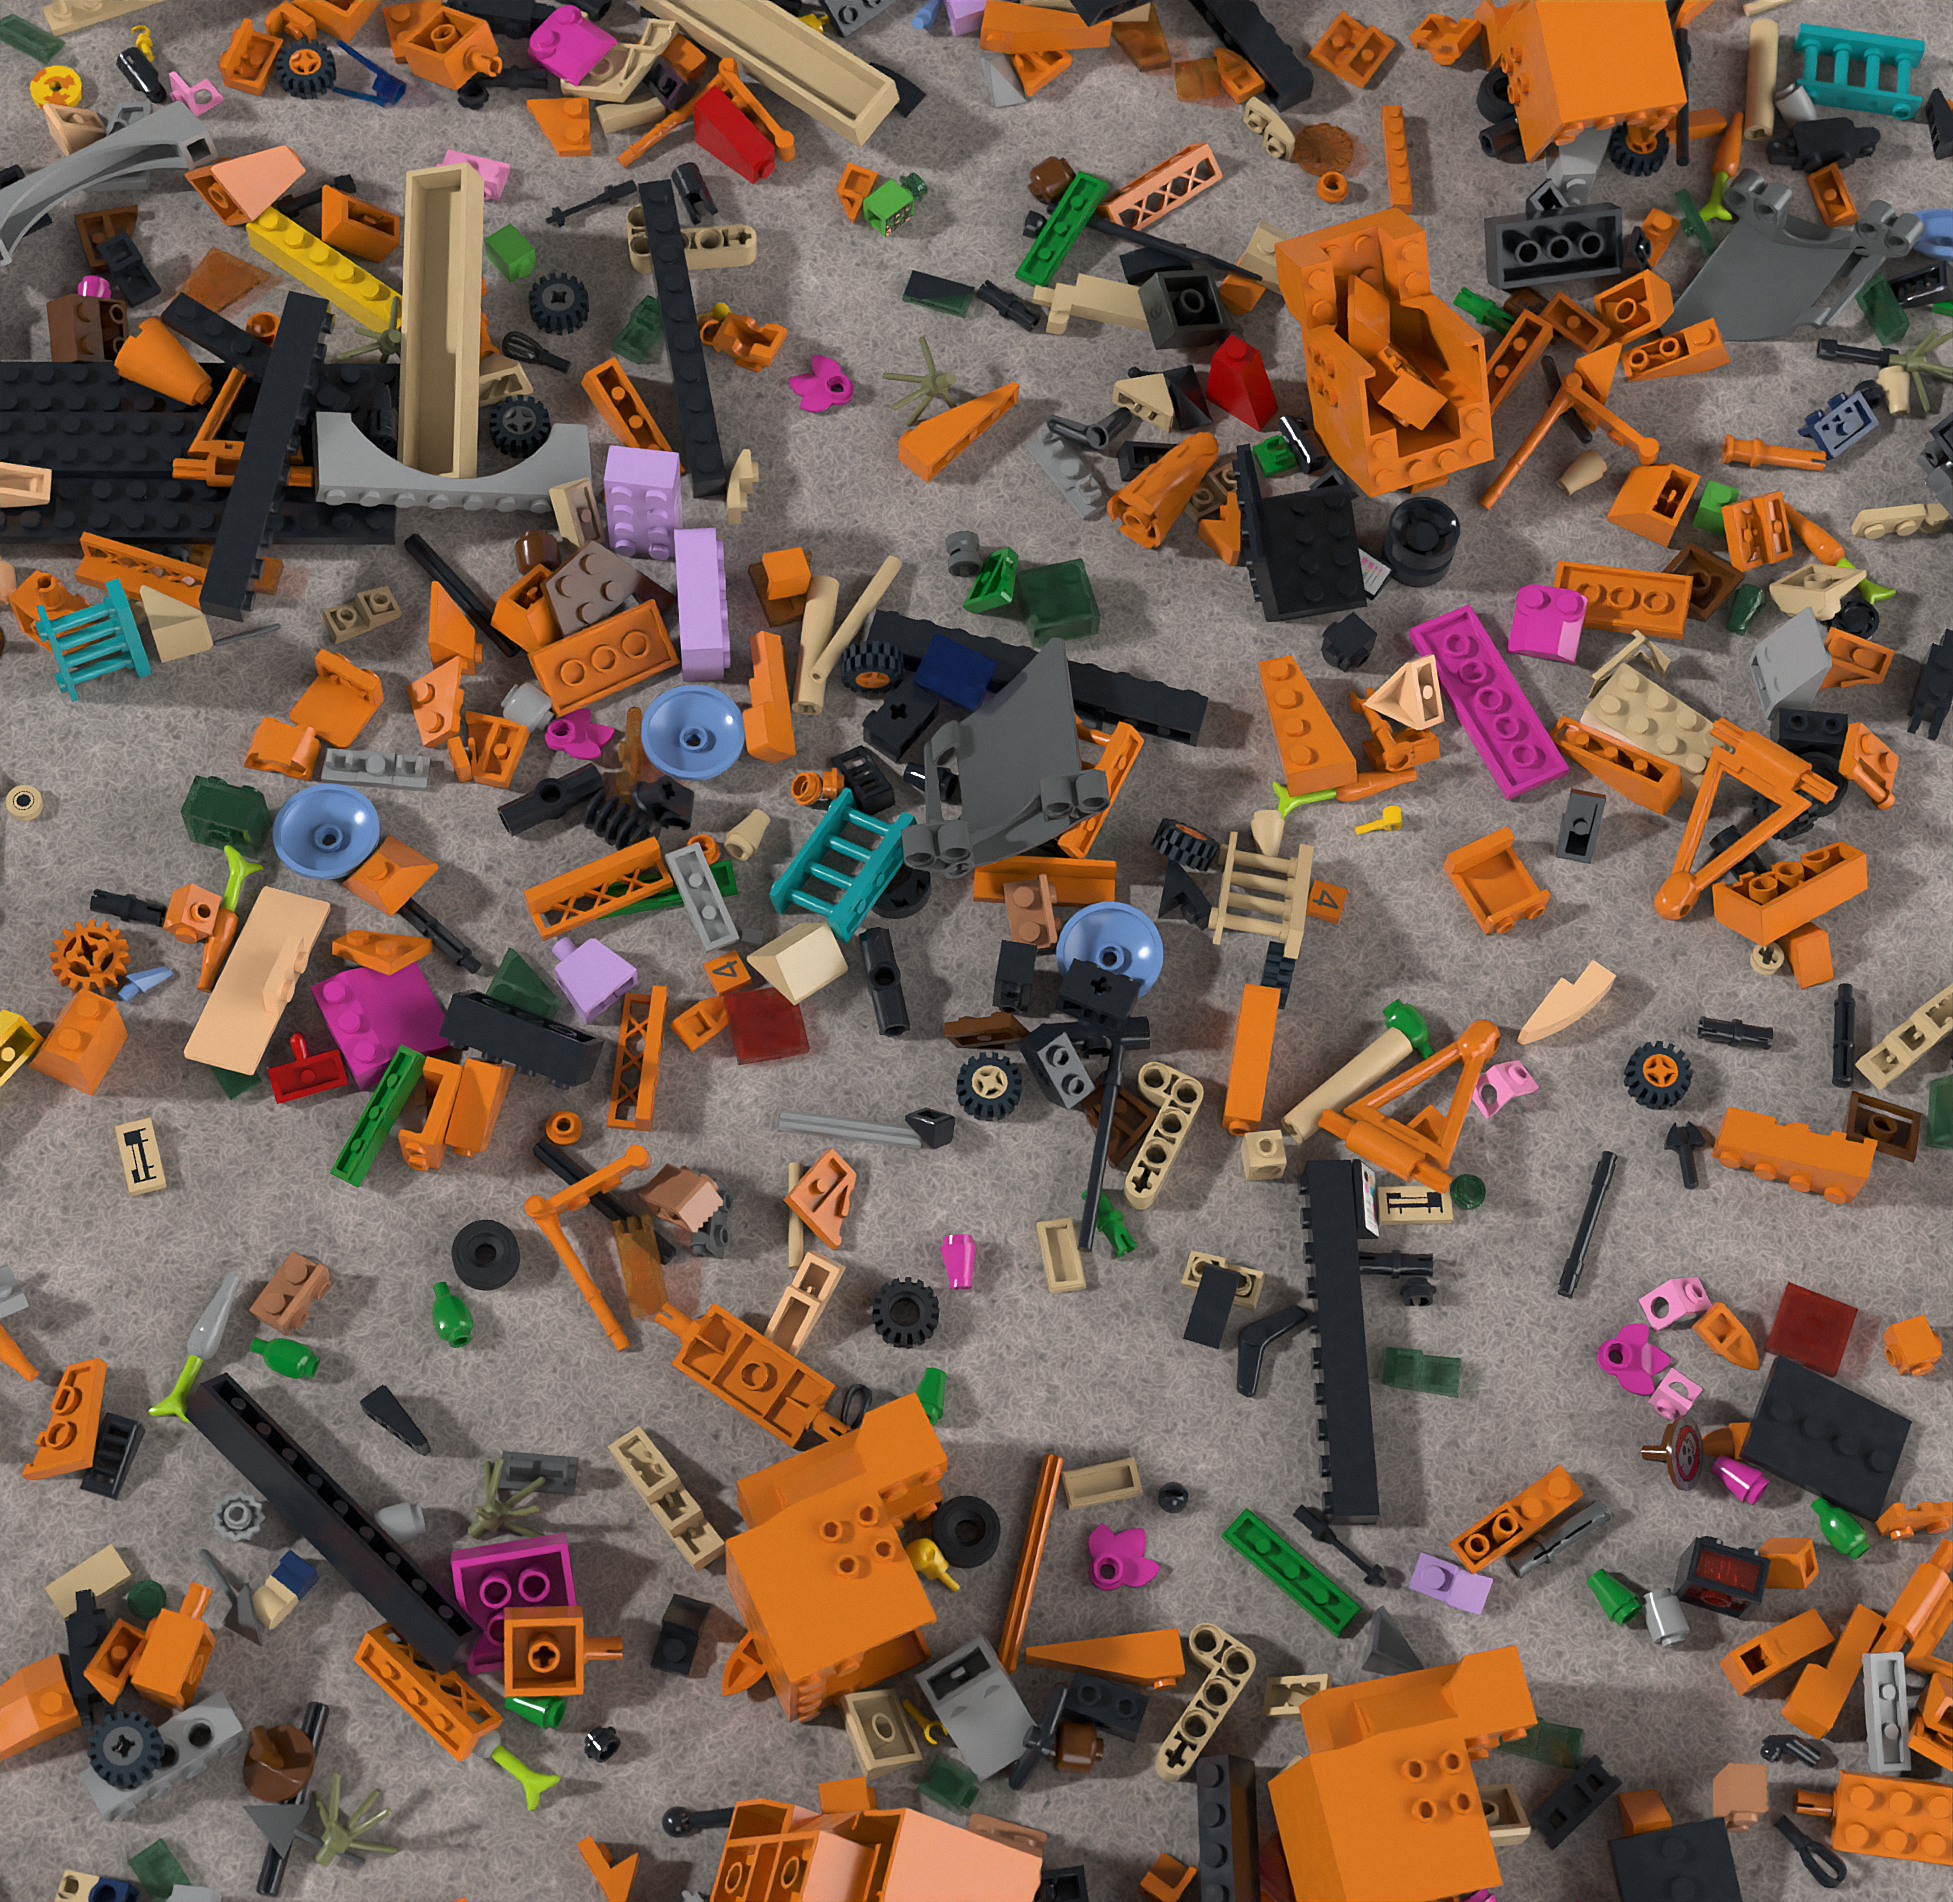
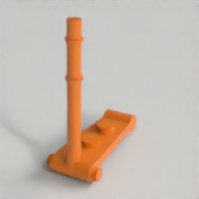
M725 57L719 62V73L700 92L661 123H657L651 131L636 143L629 145L628 149L617 157V161L625 168L635 159L641 158L640 155L662 138H666L669 132L694 113V104L714 85L718 86L776 148L777 156L780 160H792L796 155L793 134L786 130L783 131L739 78L736 60Z
M1571 372L1564 376L1562 385L1550 407L1515 454L1510 456L1509 462L1492 485L1487 487L1486 493L1478 504L1488 511L1496 500L1501 498V493L1519 469L1524 467V462L1556 419L1570 407L1580 412V417L1593 427L1598 425L1607 432L1606 436L1619 447L1625 445L1638 454L1637 457L1641 464L1651 465L1656 461L1659 444L1654 438L1643 437L1582 390L1581 376Z
M641 1145L630 1146L626 1150L625 1156L545 1200L538 1195H533L526 1200L524 1205L525 1212L533 1218L551 1241L585 1296V1302L589 1303L607 1332L606 1336L610 1337L618 1352L629 1347L631 1342L624 1333L622 1324L618 1323L603 1299L601 1290L597 1289L564 1236L558 1216L567 1210L574 1212L590 1202L589 1197L599 1191L607 1193L622 1184L621 1178L634 1170H647L652 1163V1157Z

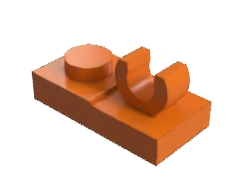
M1655 207L1652 208L1641 226L1652 246L1651 256L1647 259L1651 271L1655 268L1682 223L1681 220Z

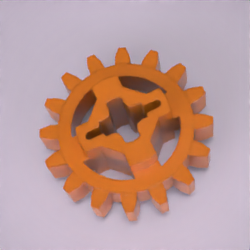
M94 919L89 920L88 927H82L81 923L77 921L75 922V931L71 932L66 928L62 930L65 937L64 940L54 939L53 944L57 951L49 953V957L52 963H54L51 969L54 976H59L57 979L62 987L69 985L74 995L81 988L93 992V989L98 988L102 995L106 994L105 985L110 984L117 987L119 985L116 976H127L128 974L124 964L131 963V958L127 952L129 946L126 939H122L120 930L116 928L111 931L107 921H104L100 927L96 926ZM86 949H89L90 953L93 954V966H91L86 958L88 956Z

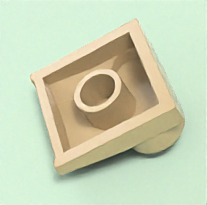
M1809 563L1769 585L1770 596L1779 605V610L1786 612L1788 616L1794 617L1806 607H1812L1815 619L1820 621L1829 620L1835 616V613L1841 610L1840 600L1867 576L1866 570Z

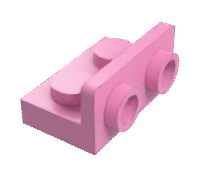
M449 149L443 163L436 164V167L468 162L484 178V201L489 199L499 201L510 173V164Z

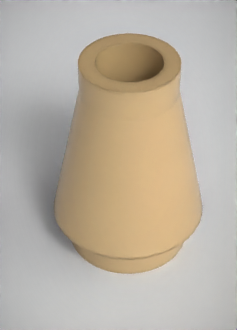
M1891 366L1881 370L1878 373L1879 379L1877 383L1885 391L1884 399L1891 417L1897 416V414L1900 416L1909 414L1910 374L1905 371L1903 366Z
M1592 449L1588 452H1581L1562 477L1556 481L1557 486L1560 489H1565L1564 493L1570 496L1575 491L1603 478V473L1607 470L1606 463Z
M754 809L747 818L726 834V841L724 843L728 854L740 861H746L749 857L755 856L764 832L770 823L769 816L759 809Z
M1276 810L1254 812V819L1250 821L1257 854L1278 858L1285 825L1282 814Z

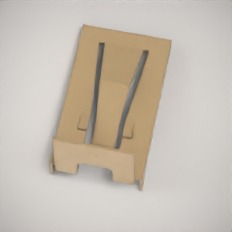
M1636 629L1632 632L1636 639L1591 676L1595 679V682L1587 698H1590L1604 686L1613 674L1605 676L1618 665L1620 667L1623 661L1629 657L1630 659L1626 662L1627 665L1639 656L1661 677L1664 676L1671 660ZM1643 644L1653 652L1651 658L1641 650L1632 657L1633 653Z

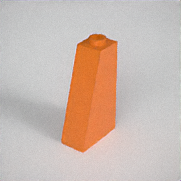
M1247 983L1244 985L1237 1012L1221 1128L1229 1129V1133L1235 1136H1244L1245 1133L1257 1132L1259 1128L1281 991L1278 988Z

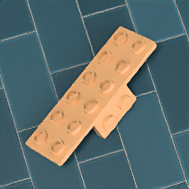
M268 886L262 888L184 1049L185 1058L247 1075L254 1074L287 1002H290L293 997L297 980L306 969L308 957L331 910L330 903Z

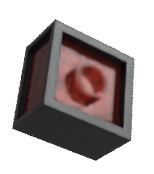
M1696 1537L1680 1556L1672 1594L1676 1595L1680 1602L1745 1621L1762 1603L1771 1559L1761 1557V1553L1752 1548L1740 1547L1735 1549L1725 1546L1722 1540L1715 1537Z

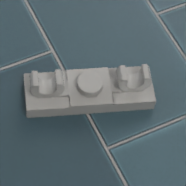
M1046 429L1038 434V438L1027 443L1029 452L1083 520L1107 507L1110 498L1061 436Z
M326 748L321 781L322 783L427 792L431 757Z
M699 842L665 854L667 864L705 953L707 954L738 942V933Z
M1898 1651L1862 1653L1866 1731L1868 1732L1866 1738L1869 1745L1868 1763L1870 1764V1772L1911 1770L1910 1747L1907 1746L1909 1729L1904 1654Z

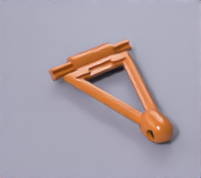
M270 312L256 313L248 319L245 331L272 348L280 318ZM233 367L187 452V455L191 458L207 460L175 458L173 460V478L206 480L208 486L232 487L245 442L214 439L248 377L247 375ZM301 445L297 456L291 455L289 464L301 465L304 463ZM288 465L292 467L288 486L312 487L314 483L313 467Z
M1720 717L1719 720L1713 723V729L1710 731V734L1734 748L1735 753L1731 754L1714 744L1671 874L1654 898V908L1658 915L1670 921L1679 920L1686 916L1697 902L1702 890L1812 806L1811 802L1795 793V791L1801 789L1827 804L1829 800L1832 801L1834 798V793L1838 787L1812 772V764L1757 731L1751 729L1746 732ZM1723 772H1726L1781 806V808L1696 874L1690 873Z
M1479 1019L1472 1022L1456 1042L1344 1108L1343 1113L1345 1116L1330 1108H1326L1322 1113L1321 1119L1318 1121V1126L1345 1140V1148L1409 1183L1415 1179L1436 1192L1445 1194L1453 1180V1176L1442 1170L1448 1169L1483 1065L1488 1063L1499 1048L1500 1032L1497 1025L1487 1019ZM1456 1061L1464 1066L1437 1143L1377 1111L1378 1108Z
M1945 1538L1942 1539L1928 1563L1923 1562L1918 1565L1883 1620L1882 1626L1885 1631L1871 1653L1899 1652L1903 1645L1908 1643L1911 1647L1904 1656V1666L1933 1676L1936 1672L1953 1679V1663L1931 1656L1953 1620V1580L1951 1582L1947 1576L1953 1567V1540L1950 1542Z

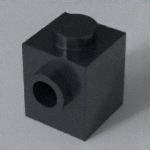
M1352 612L1339 624L1336 621L1330 624L1323 632L1322 637L1324 639L1321 647L1323 658L1330 666H1338L1344 672L1353 665L1359 668L1370 657V651L1374 648L1377 633L1357 614Z

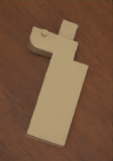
M1078 273L1076 286L1056 282L1055 289L1035 286L1032 303L1051 307L1046 327L1047 333L1057 335L1064 333L1067 328L1069 315L1150 331L1137 291L1141 287Z

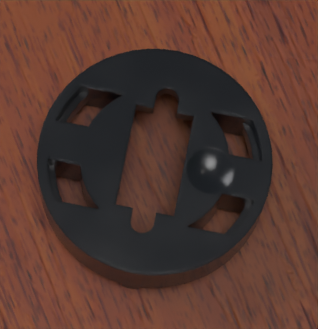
M903 862V864H902L901 867L898 869V871L896 872V874H897L898 872H900L901 870H903V869L907 870V869H909L910 867H908V866L905 864V862ZM914 869L910 872L912 878L890 894L884 891L871 910L875 914L889 919H902L914 915L926 905L930 898L932 889L930 872ZM919 887L923 890L920 897L917 895Z

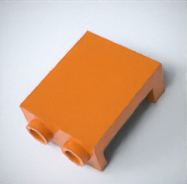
M1508 826L1449 853L1443 866L1485 935L1494 931L1498 934H1503L1516 925L1515 921L1524 917L1528 920L1537 918L1545 912V907L1551 896L1547 889L1542 891L1538 889L1512 848L1515 836Z
M427 1056L422 1070L428 1096L435 1097L424 1129L422 1133L400 1129L398 1135L404 1161H408L407 1164L411 1168L424 1172L428 1171L429 1168L436 1170L440 1168L448 1144H444L463 1073L461 1065Z

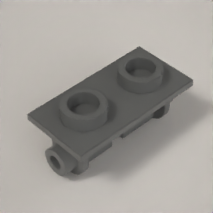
M712 1178L719 1187L716 1192L723 1200V1206H718V1211H713V1217H708V1222H703V1227H698V1232H691L690 1249L693 1250V1256L707 1257V1253L710 1251L717 1258L723 1259L724 1247H727L730 1241L727 1216L728 1212L732 1211L733 1198L726 1186L716 1178Z
M503 1451L501 1458H503L504 1462L499 1480V1489L522 1491L539 1477L543 1476L546 1478V1482L534 1492L575 1495L579 1457Z

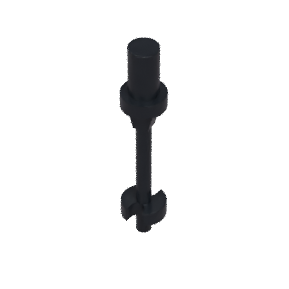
M631 179L614 187L611 184L605 186L604 193L570 209L561 211L558 206L552 208V216L545 218L547 225L556 222L561 227L565 225V217L608 201H610L611 205L618 203V199L637 192L636 184Z
M1303 1504L1297 1508L1292 1516L1312 1532L1310 1536L1316 1541L1320 1539L1336 1547L1367 1574L1363 1581L1368 1586L1373 1581L1382 1588L1385 1586L1387 1581L1379 1575L1383 1568L1378 1563L1373 1568L1369 1567L1337 1539V1536L1329 1527L1331 1524L1326 1519L1320 1520Z

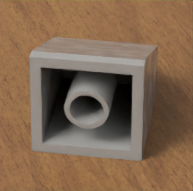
M1595 126L1584 128V131L1578 134L1574 142L1560 146L1556 145L1555 142H1550L1545 148L1544 165L1547 179H1552L1570 207L1586 205L1613 127L1605 130H1596Z

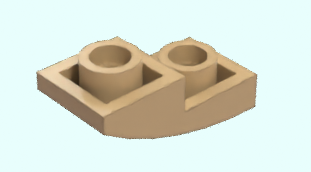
M1253 96L1246 103L1243 122L1246 123L1252 132L1264 134L1262 146L1265 147L1271 156L1275 158L1281 157L1289 162L1292 158L1295 144L1291 131L1271 108Z
M743 449L730 477L727 495L728 524L741 523V512H748L747 494H753V482H759L758 462H751L750 449Z
M1232 462L1207 473L1205 481L1200 483L1197 490L1186 503L1187 506L1184 511L1194 524L1218 512L1219 505L1226 504L1227 493L1236 492L1237 483L1234 478Z
M384 586L356 593L354 602L323 609L321 619L334 644H338L399 618L402 612L389 587Z
M1191 1250L1181 1281L1183 1287L1197 1292L1206 1262L1242 1273L1233 1304L1251 1310L1256 1309L1265 1280L1263 1271L1228 1264L1227 1259L1224 1257Z

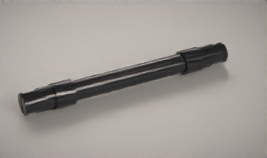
M1604 1151L1601 1161L1598 1162L1591 1183L1593 1186L1571 1254L1566 1260L1559 1282L1560 1288L1557 1293L1566 1298L1573 1297L1574 1290L1577 1288L1584 1268V1258L1606 1190L1610 1187L1616 1167L1615 1162L1618 1157L1613 1152Z

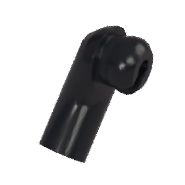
M1795 1734L1769 1735L1762 1741L1764 1745L1760 1749L1761 1757L1771 1763L1780 1761L1781 1754H1791L1809 1768L1814 1767L1821 1757L1819 1750Z

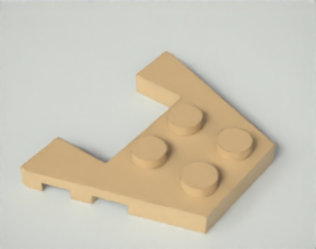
M581 12L583 18L590 21L587 12ZM649 18L639 45L617 43L583 77L577 87L561 79V90L564 97H589V99L624 103L652 67L658 56L663 53L679 31L677 22Z

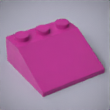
M416 961L390 976L368 967H361L343 971L310 987L315 1005L360 1091L381 1081L401 1044L426 1057H434L453 1048L447 1044L448 1038L439 1035L445 1016Z
M567 1532L452 1551L451 1565L457 1604L485 1631L466 1662L468 1675L504 1669V1608L577 1606ZM540 1646V1656H547L548 1646Z

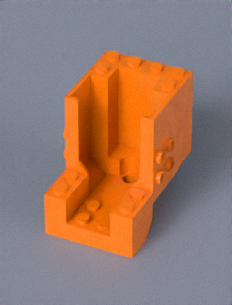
M1482 0L1474 11L1475 19H1479V23L1482 26L1479 40L1487 72L1502 67L1503 72L1508 74L1510 83L1508 86V98L1510 103L1515 106L1527 163L1542 161L1546 156L1545 148L1550 142H1555L1558 146L1574 142L1578 134L1584 131V128L1595 126L1596 130H1605L1615 126L1617 122L1625 121L1629 141L1632 144L1649 142L1663 127L1668 125L1672 117L1678 115V111L1687 103L1665 0H1509L1502 7H1496L1492 0Z
M1394 207L1274 244L1279 288L1289 312L1301 324L1307 384L1313 412L1315 435L1328 456L1370 498L1494 459L1484 337L1465 322L1459 314L1450 309L1444 301L1442 302L1431 292L1426 233L1420 225L1398 207ZM1348 275H1356L1390 300V330L1448 398L1447 402L1423 430L1418 429L1412 424L1405 427L1392 416L1391 411L1376 402L1365 383V379L1376 374L1375 369L1348 344Z
M916 1392L866 1412L860 1428L737 1480V1506L749 1530L725 1540L727 1587L746 1629L752 1637L753 1644L767 1670L766 1673L789 1723L798 1719L800 1723L808 1722L821 1714L820 1709L833 1703L836 1707H839V1698L841 1696L858 1693L931 1660V1652L919 1627L928 1623L930 1625L936 1623L937 1616L897 1532L904 1527V1523L915 1518L918 1521L931 1518L937 1513L938 1508L942 1506L943 1494L937 1481L944 1476L943 1473L947 1472L948 1458Z
M1517 1645L1464 1655L1461 1661L1457 1663L1320 1690L1298 1706L1310 1754L1267 1782L1297 1902H1460L1459 1894L1494 1888L1503 1884L1471 1763L1488 1759V1752L1500 1745L1498 1736H1502L1504 1742L1518 1740L1527 1736V1729L1538 1724Z
M758 1798L736 1802L709 1902H1033L1034 1894L1041 1882L1040 1869L1043 1859L909 1808L861 1810L821 1815L794 1804Z

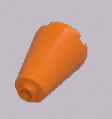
M149 317L138 326L143 331L136 338L130 335L120 349L114 364L118 368L115 372L121 377L190 406H194L197 403L204 404L213 392V388L210 386L212 383L211 377L159 319Z

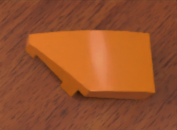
M848 162L837 186L836 193L850 222L855 224L863 210V200L871 194L879 176L878 172Z

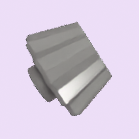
M242 1490L236 1494L226 1493L224 1500L216 1502V1511L210 1515L215 1521L213 1530L220 1532L221 1539H231L234 1543H238L243 1539L250 1540L253 1534L261 1531L260 1524L266 1518L261 1512L263 1504L256 1501L255 1494L246 1495Z

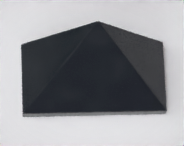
M1193 364L1161 372L1164 375L1174 414L1181 432L1213 424Z

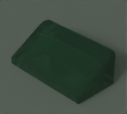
M15 14L0 19V41L45 65L65 45V41Z
M1877 273L1854 297L1881 345L1886 346L1903 340L1910 326V321L1883 274Z
M1953 1074L1930 1082L1926 1146L1944 1150L1953 1149Z

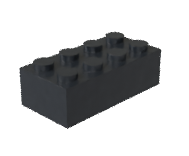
M1611 202L1484 218L1488 284L1498 290L1623 273L1622 208Z
M474 989L452 995L439 1032L440 1036L449 1039L447 1044L465 1051H468L469 1047L481 1051V1057L488 1061L502 1064V1061L505 1060L515 1064L517 1072L535 1077L536 1073L549 1078V1084L565 1090H569L570 1086L575 1087L590 1081L605 1042L604 1039Z

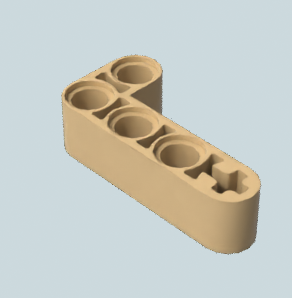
M640 205L629 209L626 214L629 258L631 267L635 271L647 274L652 273L644 227H640L643 226ZM738 224L680 229L688 270L745 266L751 264L756 259L757 235L755 230L748 225Z
M1159 1062L1145 1064L1140 1069L1136 1085L1139 1098L1160 1109L1126 1177L1123 1198L1126 1204L1137 1210L1146 1209L1154 1202L1199 1113L1204 1095L1203 1086L1198 1080ZM1148 1079H1155L1159 1081L1162 1086L1158 1088L1149 1087L1145 1083V1081ZM1181 1094L1190 1095L1193 1097L1194 1102L1184 1103L1177 1096ZM1172 1124L1178 1127L1180 1131L1168 1133L1162 1126ZM1150 1154L1160 1155L1164 1162L1159 1164L1152 1163L1148 1160L1147 1156ZM1143 1175L1148 1178L1146 1189L1139 1193L1135 1191V1188L1137 1189L1140 1186Z
M1211 1623L1197 1625L1191 1631L1186 1644V1652L1189 1658L1210 1674L1161 1746L1155 1760V1768L1158 1775L1168 1782L1180 1781L1189 1773L1196 1759H1198L1249 1682L1256 1667L1255 1655L1247 1646ZM1200 1637L1210 1639L1214 1644V1650L1210 1652L1199 1650L1196 1647L1195 1640ZM1231 1659H1239L1245 1664L1247 1671L1242 1674H1235L1228 1668L1227 1662ZM1211 1690L1220 1691L1225 1696L1226 1703L1215 1706L1208 1701L1206 1693ZM1189 1722H1198L1203 1726L1205 1734L1201 1737H1192L1187 1733L1185 1725ZM1181 1744L1186 1749L1182 1754L1179 1764L1171 1768L1167 1765L1168 1757L1172 1758Z

